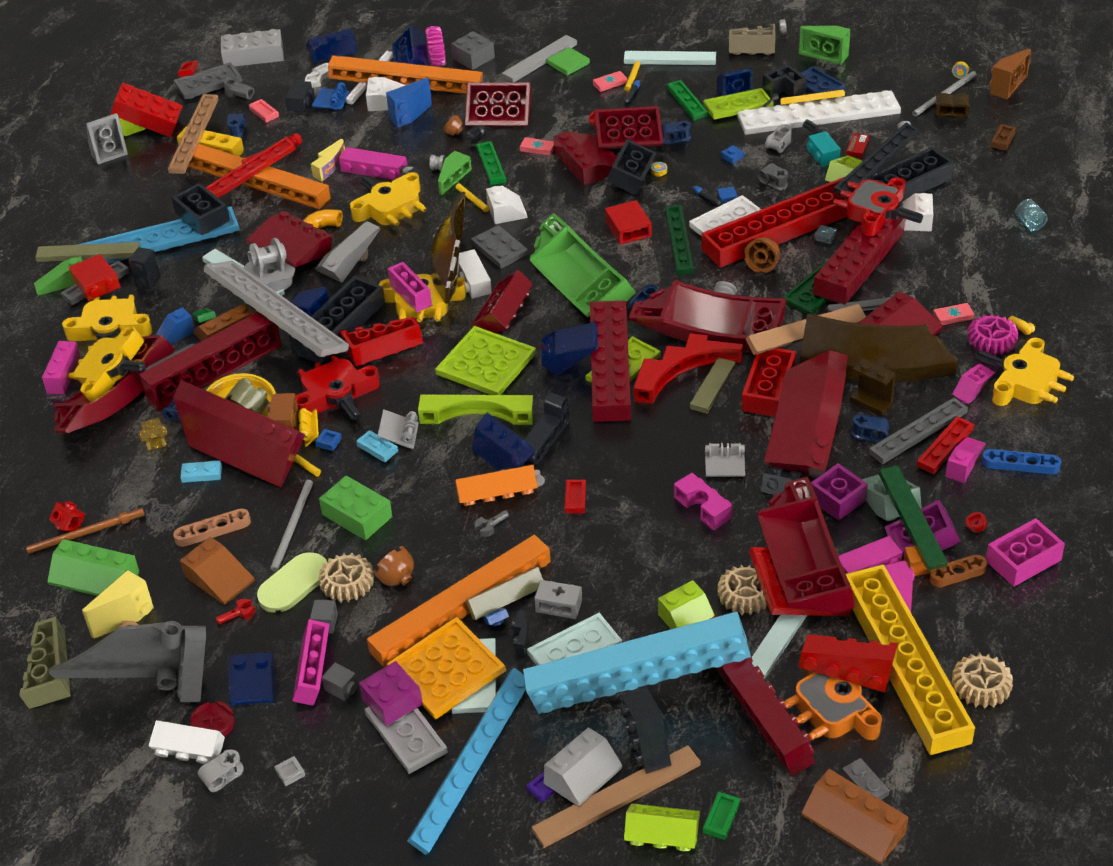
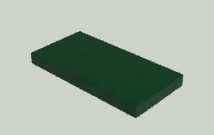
M825 263L820 265L782 297L786 299L787 306L807 316L808 314L813 315L829 301V299L813 294L814 277Z

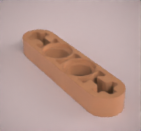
M237 509L179 527L174 531L173 536L178 546H188L204 541L209 537L213 538L245 528L250 524L251 519L246 509ZM221 522H226V523H227V524H226L225 526H223V527H218V526H217V525H218L219 523H221ZM202 528L207 529V531L204 533L198 532Z

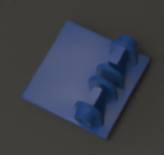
M343 82L338 83L335 89L321 88L312 107L331 108L334 110L342 109L346 102V97L351 91L346 90Z

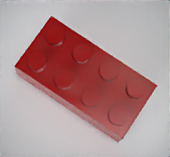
M122 83L110 115L117 113L120 119L172 137L183 105Z
M776 348L756 354L742 393V411L775 417L785 371L795 367L796 351Z

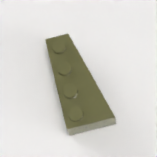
M56 616L36 622L31 640L32 650L27 658L28 668L23 676L24 685L19 693L29 709L71 696L69 678H54L49 674L51 667L68 661L65 631Z

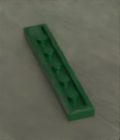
M682 205L666 206L665 215L676 274H694Z
M899 466L880 469L878 474L927 571L946 567L948 561Z

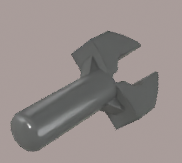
M504 510L489 520L480 517L476 520L475 532L479 530L481 537L491 536L494 534L493 526L508 518L509 513Z

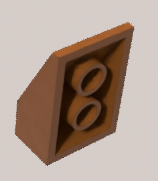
M1031 49L1002 58L996 65H993L991 69L992 79L989 83V87H991L990 94L1005 99L1011 96L1027 77Z
M212 537L206 539L180 560L184 577L224 605L255 582V578L222 544Z

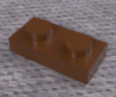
M1000 124L990 147L1007 150L1016 134L1017 127Z

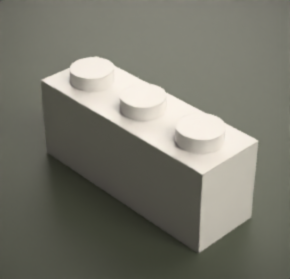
M475 249L459 253L458 276L465 280L466 293L469 292L472 299L491 294V280Z
M156 721L149 747L155 751L157 756L168 757L169 754L175 755V758L183 761H188L189 758L197 759L196 761L205 764L220 755L225 737L216 730Z

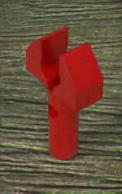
M240 599L236 601L237 606L235 609L217 616L216 622L222 624L238 616L247 620L255 613L254 605L252 606L249 599Z

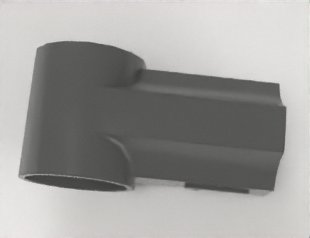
M235 77L224 79L226 96H239L248 100L253 97V87L237 82Z

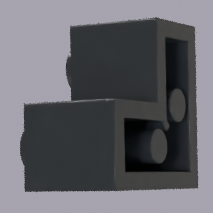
M787 64L763 74L762 89L770 97L773 94L779 95L781 93H786L789 97L806 95L807 78Z

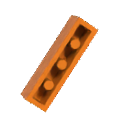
M534 465L455 480L459 503H464V506L476 504L475 500L483 499V502L494 501V496L502 495L503 499L514 497V493L520 491L522 495L534 493L533 489L538 488Z

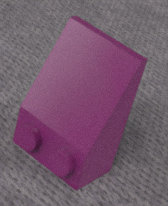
M940 500L921 508L942 551L961 542L950 516ZM899 519L884 528L887 535L891 537L903 552L902 557H904L905 547H913L914 544L902 520Z

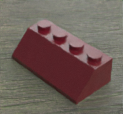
M516 270L497 283L470 325V328L472 329L476 326L496 334L501 331L505 332L510 327L509 322L517 315L516 311L524 304L523 299L530 294L529 290L533 283L519 270Z

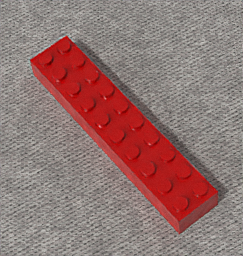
M843 178L705 231L701 237V249L721 268L746 258L745 249L756 238H770L778 245L847 217V209L833 203L835 199L848 202V199L846 200L833 192V188Z

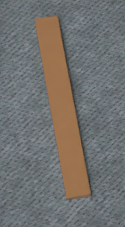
M202 95L168 167L169 173L185 174L219 100L218 95Z
M859 304L818 315L858 323L866 317ZM806 319L750 335L746 338V341L754 355L802 341Z
M686 746L670 754L671 766L648 774L642 769L590 796L580 806L574 804L532 826V832L542 847L545 848L699 767L701 761L691 748Z

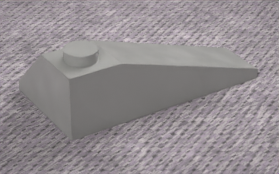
M366 221L327 253L316 267V271L342 283L381 228Z

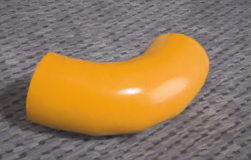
M326 209L308 215L303 221L312 224L318 229L325 226L339 227L342 223L343 214L341 210Z

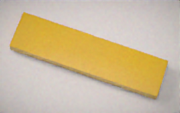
M844 90L786 97L780 99V104L845 96Z

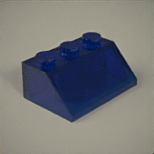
M343 29L336 33H329L321 37L309 39L306 43V49L314 62L330 59L332 55L341 56L356 52V38L351 29Z
M488 412L475 427L472 450L499 471L521 467L535 450L524 439Z

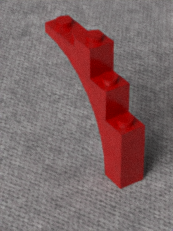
M690 333L685 348L667 346L662 360L644 358L634 386L635 402L653 404L658 393L672 379L696 367L713 364L718 358L742 363L743 344L709 341L708 335Z

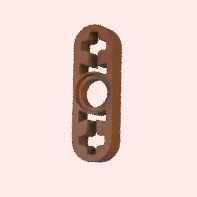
M972 555L949 562L946 567L930 571V583L936 587H944L980 576L986 571L987 560L981 555ZM959 568L964 572L960 574L955 573L953 569Z

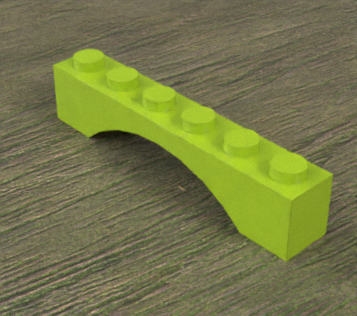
M420 395L418 414L420 424H440L445 420L466 414H487L505 419L514 425H532L534 402L533 395Z

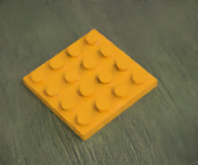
M455 617L387 663V665H390L396 661L420 687L422 705L435 720L506 672L505 665L458 617Z

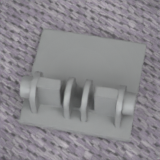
M383 409L377 437L414 449L419 424L416 412L410 411L404 417Z
M709 443V445H705L706 477H745V445H741V443L731 444V447H729V443H727V447H723V443H721V447H719V444Z

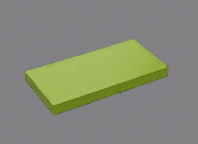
M762 88L706 99L703 100V106L713 119L738 115V112L746 109H759L770 100V97ZM773 101L765 108L773 107Z
M633 336L628 340L630 381L638 376L644 358L656 360L661 356V351ZM592 371L586 375V380L591 383Z

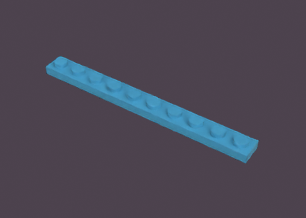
M513 668L510 670L407 842L423 854H428L524 694L526 690L525 678L517 669Z

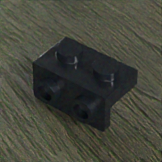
M772 466L763 473L761 492L772 495L782 493L787 482L807 476L802 475L798 471L786 472L780 467Z

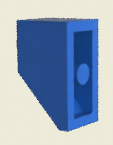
M183 307L175 310L166 316L156 335H162L170 344H173L193 334L195 328L192 316Z

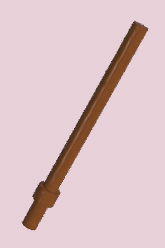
M143 508L128 513L125 511L119 513V516L26 546L28 554L60 544L62 539L72 540L120 523L123 525L145 514Z

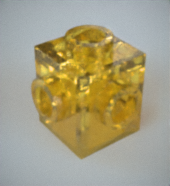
M159 418L140 422L142 430L139 431L142 442H146L148 451L167 446L164 437L168 435L165 424L161 425Z

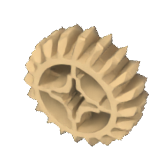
M344 553L343 556L339 557L336 555L335 559L329 558L328 563H323L318 581L320 589L327 598L330 597L333 601L338 599L340 603L343 600H347L349 603L350 599L357 601L358 596L364 597L365 592H370V588L374 583L372 565L368 563L366 558H362L360 554L354 556L353 553L350 555Z
M741 564L739 568L733 566L731 571L726 570L725 575H721L718 583V596L721 605H725L726 610L732 609L733 613L738 611L741 615L748 613L750 616L752 612L759 614L761 609L766 610L768 604L755 568H751L750 565L743 567Z
M979 652L977 657L973 654H970L968 658L963 657L961 662H957L952 672V686H954L955 693L959 694L960 699H966L967 704L974 703L975 708L978 705H983L985 709L988 704L994 708L996 703L1002 704L1004 699L1009 697L1010 691H1012L1013 677L1010 674V668L1005 667V662H998L997 657L994 659L990 658L989 654L985 657Z

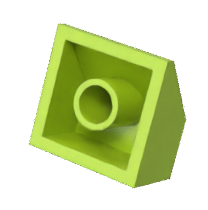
M693 580L658 598V615L670 629L708 620L715 616L705 593Z

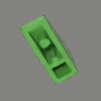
M454 151L445 158L438 179L440 195L447 192L471 171L470 156Z
M77 257L65 260L34 283L37 295H43L75 285L68 267L81 262L82 258Z

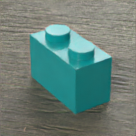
M827 132L808 136L807 150L821 167L828 166L830 161L840 158L841 149Z

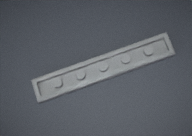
M568 35L563 36L504 71L502 78L512 83L516 82L546 64L548 58L568 47L576 46L577 40Z

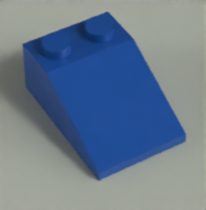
M428 77L386 92L389 119L398 128L412 123L432 105Z

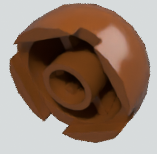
M756 238L745 249V262L755 272L768 273L778 264L781 254L776 242L770 238Z
M400 546L401 550L398 552L395 549L392 550L377 564L379 570L377 572L373 571V575L384 585L391 587L400 584L406 585L412 579L411 574L414 570V560L405 547Z

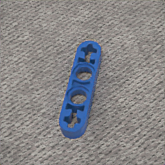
M988 449L983 452L982 464L992 469L1056 474L1060 471L1061 459L1056 455ZM1007 459H1014L1016 462L1011 463ZM1031 460L1036 462L1037 464L1031 465L1028 464L1027 461Z

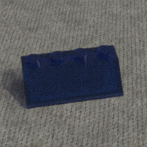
M410 24L392 44L394 62L429 66L425 34Z

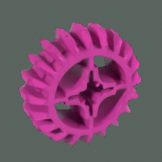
M430 26L425 30L430 65L441 67L446 63L441 28L439 26Z
M992 314L990 316L983 315L982 318L977 317L976 320H972L968 327L967 338L969 345L973 346L974 350L993 354V356L996 354L1002 356L1003 353L1008 354L1016 346L1018 329L1015 324H1012V320H1006V317L1001 318L999 315L993 316Z

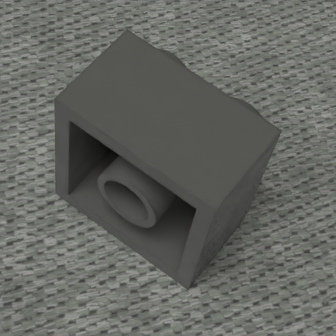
M474 31L451 43L452 59L471 70L495 58L494 43Z

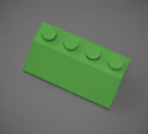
M62 539L52 555L48 584L99 596L127 570L138 575L139 569L134 555Z

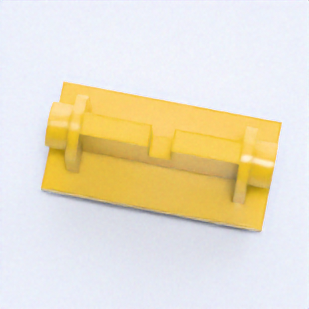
M303 408L298 412L299 422H301L299 424V431L306 434L304 440L307 447L319 436L316 409L311 413Z

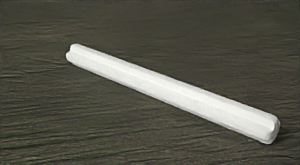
M387 50L379 61L389 62L393 58V53ZM359 82L346 97V103L352 105L367 88L368 83Z

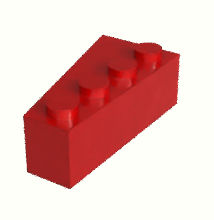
M414 317L390 321L389 325L373 324L374 327L368 329L358 327L355 328L356 331L348 333L346 330L340 331L341 339L349 344L346 353L355 366L364 365L367 362L381 359L384 356L395 354L423 343L420 325Z
M807 634L798 668L885 692L898 643L890 642L889 645L879 644V641L872 640L869 643H862L851 638L841 641L837 640L836 637Z

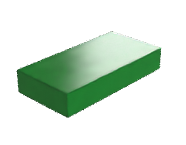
M209 308L192 313L193 320L198 323L216 318L215 312Z
M718 792L703 827V833L725 840L739 807L740 798Z

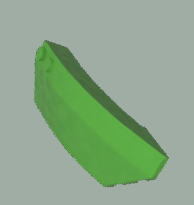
M553 213L541 224L539 229L541 233L536 238L534 244L535 252L531 255L530 261L585 316H590V302H627L636 293L622 275L593 251L556 214Z

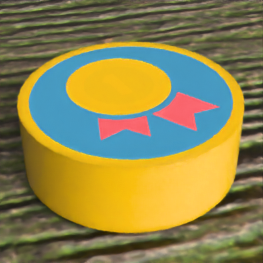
M957 62L952 69L953 75L957 78L965 77L969 72V66L965 62Z
M655 162L651 165L652 175L660 177L667 173V165L665 163Z

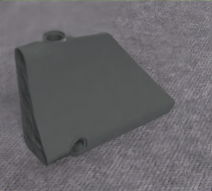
M176 621L119 627L85 652L51 667L49 674L54 678L157 677V687L161 690H171L177 685V696L180 699V703L200 702L206 626H181Z

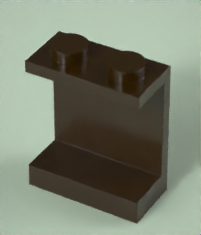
M862 358L852 369L853 372L859 374V386L850 396V402L883 417L892 408L896 373Z

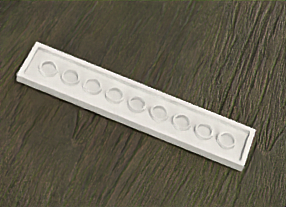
M891 90L803 103H791L789 105H776L767 108L761 107L752 110L746 109L738 112V119L745 135L774 131L781 124L790 125L791 128L803 127L802 125L806 119L819 125L900 114L901 107Z

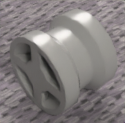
M431 155V171L442 170L445 155L440 157Z

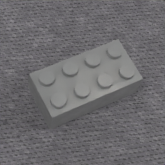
M280 29L221 36L223 64L231 62L233 66L284 61Z

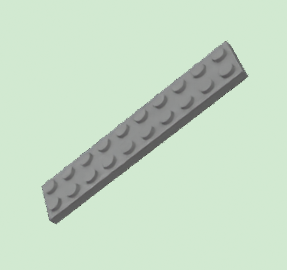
M234 261L205 265L204 272L210 275L212 279H215L223 287L233 292L234 295L240 297L246 304L251 305L257 312L262 313L268 320L277 324L280 329L288 332L291 337L303 343L305 347L314 351L317 356L325 357L326 355L348 351V343Z

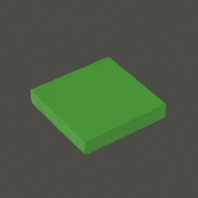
M570 47L547 59V64L566 75L590 63L589 58Z

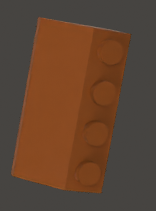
M828 769L816 783L801 813L803 817L880 865L906 834L908 816L831 769Z

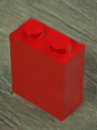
M637 200L605 208V222L620 245L652 237V223Z
M101 254L68 267L72 281L88 301L121 288L116 272Z

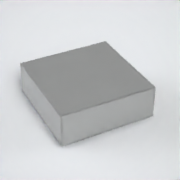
M295 756L274 766L276 773L285 786L305 776V772Z

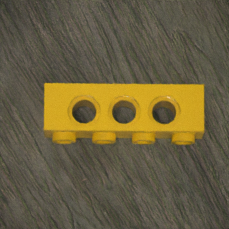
M187 126L177 136L178 145L181 142V139L187 129ZM204 130L199 141L201 145L235 156H240L244 152L242 138Z

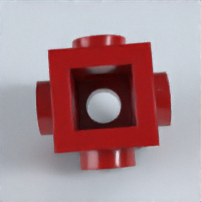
M70 501L65 503L56 502L49 520L59 530L74 531L80 528L85 513L76 508L77 505Z

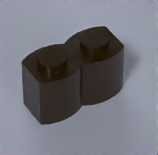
M936 94L935 114L937 116L948 117L952 115L958 118L968 116V95Z

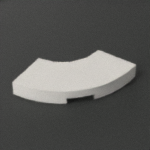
M329 63L319 65L313 69L312 73L307 74L305 81H311L312 88L320 87L323 79L329 77Z

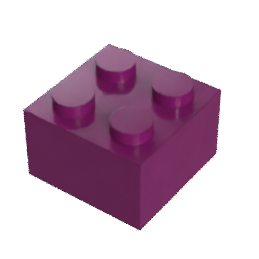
M839 463L811 482L820 508L838 521L864 503L867 498L868 484Z
M396 661L359 682L363 701L385 726L390 725L423 704L420 687Z

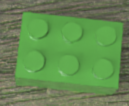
M348 476L342 478L319 498L323 516L364 540H367L392 518L390 500Z

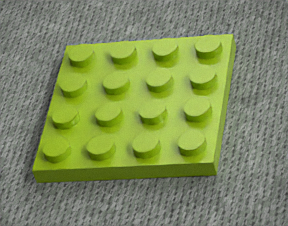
M474 326L436 367L435 372L436 375L489 395H501L535 356L536 348Z

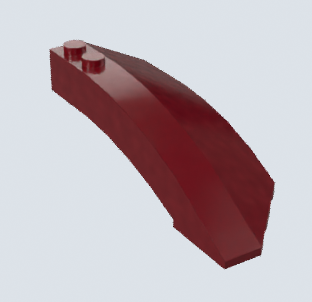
M677 279L672 282V286L665 290L663 288L652 293L650 298L644 302L638 301L635 303L629 315V320L685 342L688 341L690 333L708 335L709 341L743 344V353H753L746 338L756 333L783 326L786 299L725 294L678 282Z
M162 335L142 336L144 343L131 361L144 362L146 364L145 368L173 354L175 349ZM128 371L124 377L115 382L108 392L92 402L80 391L63 403H55L57 412H55L54 421L57 425L54 427V431L56 433H70L104 420L119 411L143 391L139 375L142 372Z
M829 350L785 371L764 464L780 467L787 471H798L802 475L814 479L825 473L841 406L848 355Z
M181 380L173 398L189 446L282 488L306 434Z

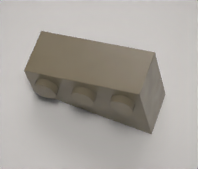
M770 24L768 28L757 26V29L748 30V27L729 30V53L735 55L741 53L750 55L756 53H763L765 55L775 53V24Z

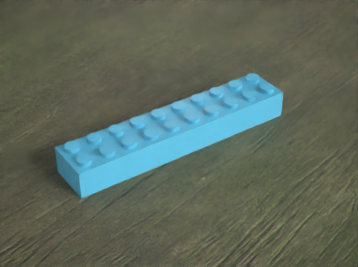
M738 612L533 666L523 669L526 692L538 714L562 707H571L574 704L585 701H593L603 696H612L618 692L634 690L637 687L648 684L653 685L663 680L676 679L682 675L698 673L708 668L721 667L723 664L740 662L750 658L751 655Z

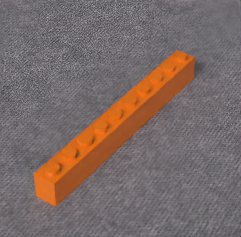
M332 55L328 64L329 79L368 83V78L384 77L403 85H408L428 77L430 90L467 94L468 82L483 83V72L334 55Z
M198 144L188 167L223 177L242 165L241 161L244 158ZM270 166L242 183L243 185L320 209L331 199L329 185Z
M535 535L531 536L367 638L370 654L383 667L387 666L388 662L455 617L463 619L469 614L470 611L466 599L534 567H539V569L545 567L551 562L550 548Z

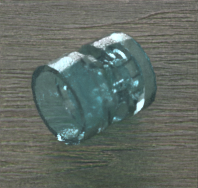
M1032 199L1022 201L1015 211L1016 216L1031 231L1041 229L1048 219L1047 214Z

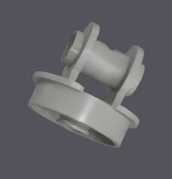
M272 238L271 245L258 248L255 243L250 244V251H248L249 262L243 269L275 292L287 289L292 284L295 268L285 263L287 255L283 243H280L277 238Z

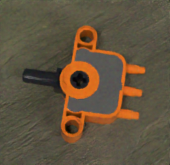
M805 670L806 677L797 683L796 694L784 702L787 708L796 705L802 712L796 718L799 724L809 720L816 727V729L808 734L810 740L822 735L828 738H837L854 728L867 740L877 739L880 735L882 717L864 698L868 687Z

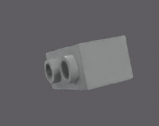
M541 580L535 596L536 612L576 619L582 603V587Z

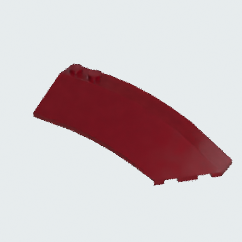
M805 477L787 482L784 485L783 492L777 493L769 501V506L766 509H761L757 514L789 607L830 613L844 612L855 608L852 587L833 545L809 478Z

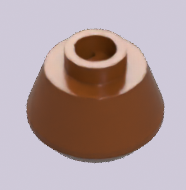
M453 115L443 128L444 133L454 136V134L458 135L462 131L463 127L461 125L463 123L458 115Z

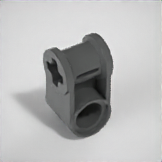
M770 163L758 171V178L763 184L777 191H784L788 188V183L786 182L788 177L787 170Z

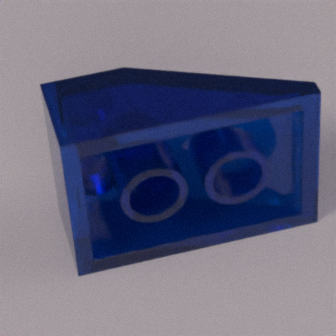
M593 322L555 330L551 334L546 335L542 339L541 364L555 376H558L597 350V323Z

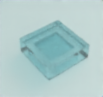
M820 225L815 233L814 240L831 244L837 229Z

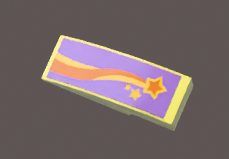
M343 139L338 140L318 153L319 159L311 163L314 178L322 182L340 165L339 157L345 150Z

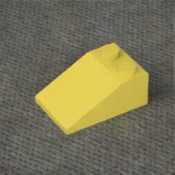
M127 570L82 611L91 637L95 639L115 631L126 621H140L154 607L146 581Z

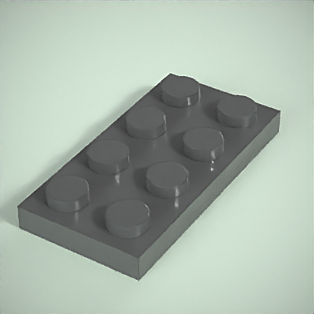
M229 62L194 73V75L175 79L174 83L186 100L224 88V79L227 77H235L237 82H242V78L232 63Z

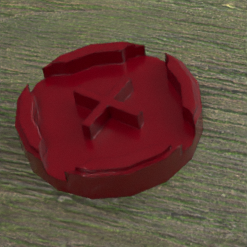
M215 701L216 703L211 704L207 702L195 709L190 718V725L192 727L216 730L223 736H226L232 730L235 719L233 711L228 704L221 701Z

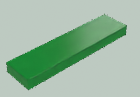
M682 80L667 84V89L693 120L708 117V111Z
M492 141L476 144V149L490 186L506 183V177Z

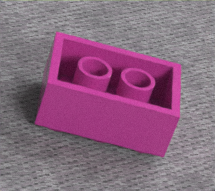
M1035 518L988 544L986 560L989 565L1014 587L1061 561L1065 543Z

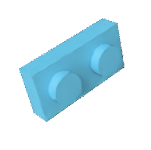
M370 430L356 441L359 448L383 462H386L398 452L396 445L377 437V434Z
M221 461L182 464V483L221 480Z

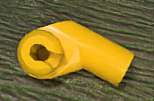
M1010 316L1008 319L1012 320V324H1015L1016 328L1025 335H1030L1035 331V326L1032 323H1027L1015 316Z

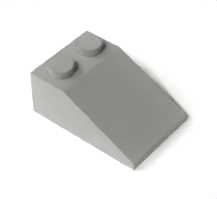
M117 113L86 123L88 144L91 155L97 164L128 154Z

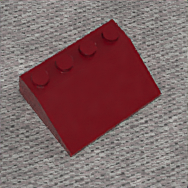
M468 82L465 126L528 127L532 99L530 83Z
M659 106L595 110L594 124L599 149L622 148L627 139L643 147L664 145Z
M567 131L553 136L554 153L583 185L609 176L617 156L610 149H599L596 135Z
M286 211L272 215L246 239V243H255L258 248L271 245L272 238H277L280 243H283L287 257L285 263L294 268L324 257L331 251L332 235L326 233L325 230L318 229L312 224L302 221L298 217L290 215Z
M901 291L858 322L860 324L886 326L924 325L925 323L934 336L943 329V325L914 297Z

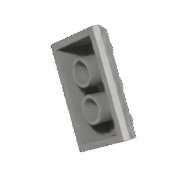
M587 728L544 765V784L577 806H580L622 769V764L607 739L592 729Z

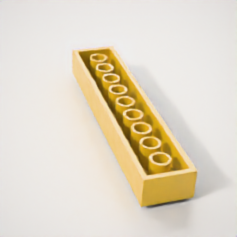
M884 564L846 574L853 592L855 603L853 611L868 640L879 641V644L889 645L890 642L898 643L889 679L929 754L933 755L972 744L975 726Z

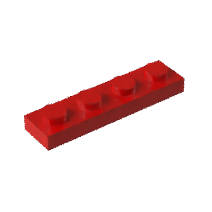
M957 416L917 460L916 466L934 474L950 457L955 447L973 431L974 424Z

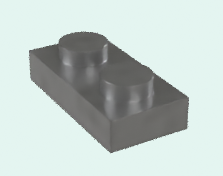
M861 758L842 768V774L847 780L881 800L889 795V789Z

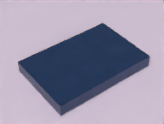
M814 66L800 73L807 78L806 92L809 94L846 90L847 85Z

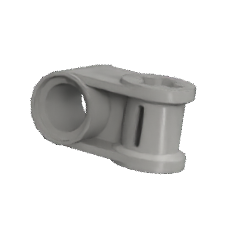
M787 124L779 125L767 137L765 147L782 153L791 143V126Z
M232 749L226 750L215 759L201 766L198 776L211 792L220 790L226 784L242 775L244 767L240 762L239 753Z

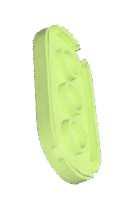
M303 553L294 557L259 587L257 597L260 606L268 612L279 610L283 612L291 609L320 585L318 581L319 572L323 567V563H327L326 559L317 553Z

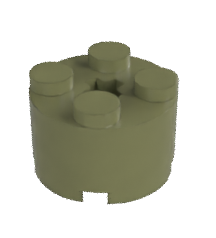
M246 378L239 380L225 397V399L259 414L263 412L269 402L266 398L267 392L262 388H255Z

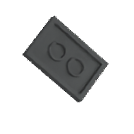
M499 225L471 238V244L500 269L528 255V249Z

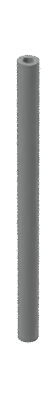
M972 71L941 93L951 94L976 77V72ZM936 96L914 110L913 115L917 117L933 106Z
M311 480L305 481L270 567L274 572L278 571L313 485Z

